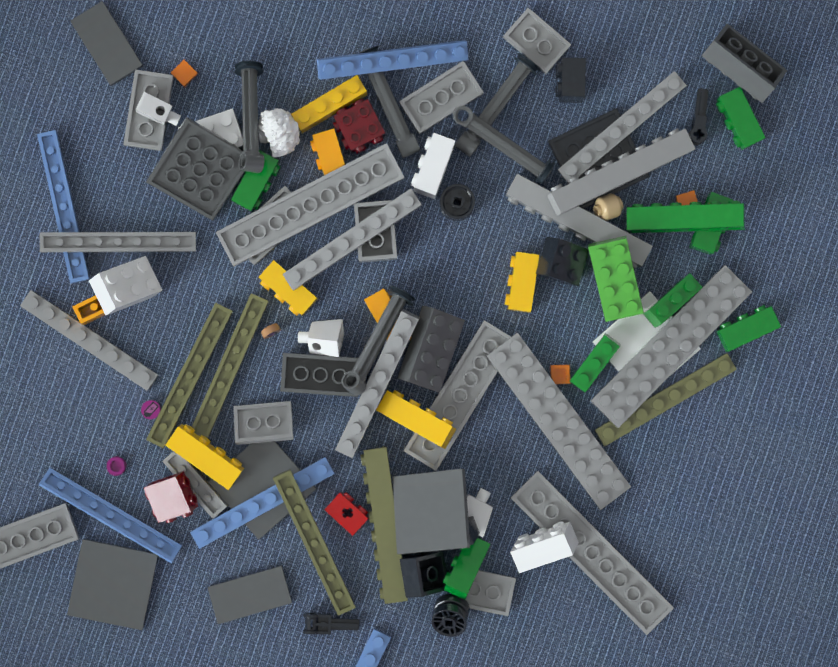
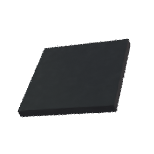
M617 108L548 141L559 167L564 165L621 117ZM630 134L587 171L593 168L597 171L602 168V164L610 160L614 163L624 153L629 152V155L635 153L636 147ZM585 172L579 177V179L586 176ZM647 173L601 196L620 192L650 176ZM597 198L592 199L580 205L579 207L584 209L594 204Z

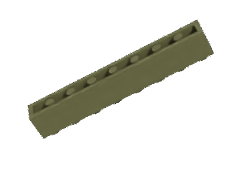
M387 447L363 450L364 454H360L362 466L366 465L367 473H363L364 484L369 487V492H366L367 504H371L372 511L368 512L370 523H374L375 529L371 531L372 541L377 544V549L374 550L375 561H379L380 569H377V578L382 580L383 588H379L380 599H384L385 604L408 601V598L405 596L400 565L402 554H397L394 495Z

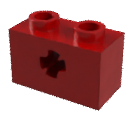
M340 492L324 510L353 536L368 520V511L361 505L357 507L352 502L354 499L347 492L344 494ZM351 508L353 515L344 516L345 511L343 509Z

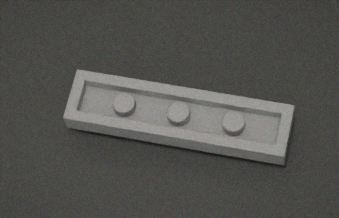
M173 451L162 461L173 474L184 471L185 475L189 478L190 487L193 494L196 495L198 503L212 519L228 506L194 465Z

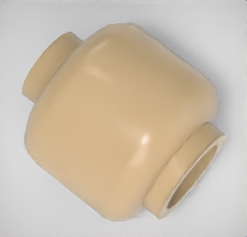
M610 193L597 198L593 210L597 217L599 216V218L607 221L620 216L623 210V202L619 196Z

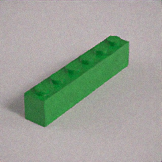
M712 201L709 202V205H701V202H690L689 205L670 203V206L653 203L651 207H643V204H633L632 207H627L628 233L745 230V206L740 201H729V204Z

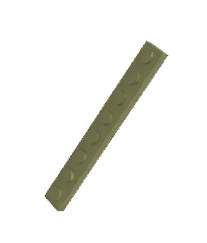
M252 293L250 294L192 425V428L195 430L194 433L198 436L202 435L209 438L268 305V300Z
M215 302L146 439L147 441L161 448L165 447L233 313L232 310Z
M725 353L646 399L619 428L611 421H608L596 428L595 432L605 447L737 369L728 353Z
M291 469L274 476L273 480L337 615L339 616L356 608Z

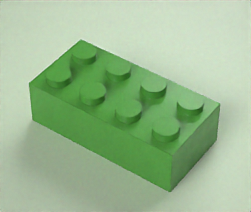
M627 236L588 244L605 321L608 322L644 314Z

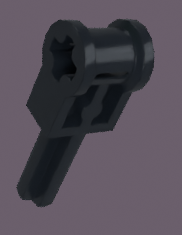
M704 88L697 90L695 113L692 118L691 131L688 133L693 145L702 144L708 136L706 130V109L709 91ZM696 132L701 136L698 140L696 136H693Z
M326 613L303 614V617H305L304 634L331 635V630H359V619L331 618V614Z

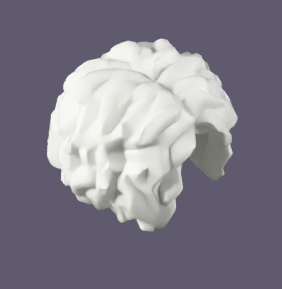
M279 108L261 112L258 125L260 143H270L272 157H281L294 151L295 146L300 142L298 123L291 116V113Z

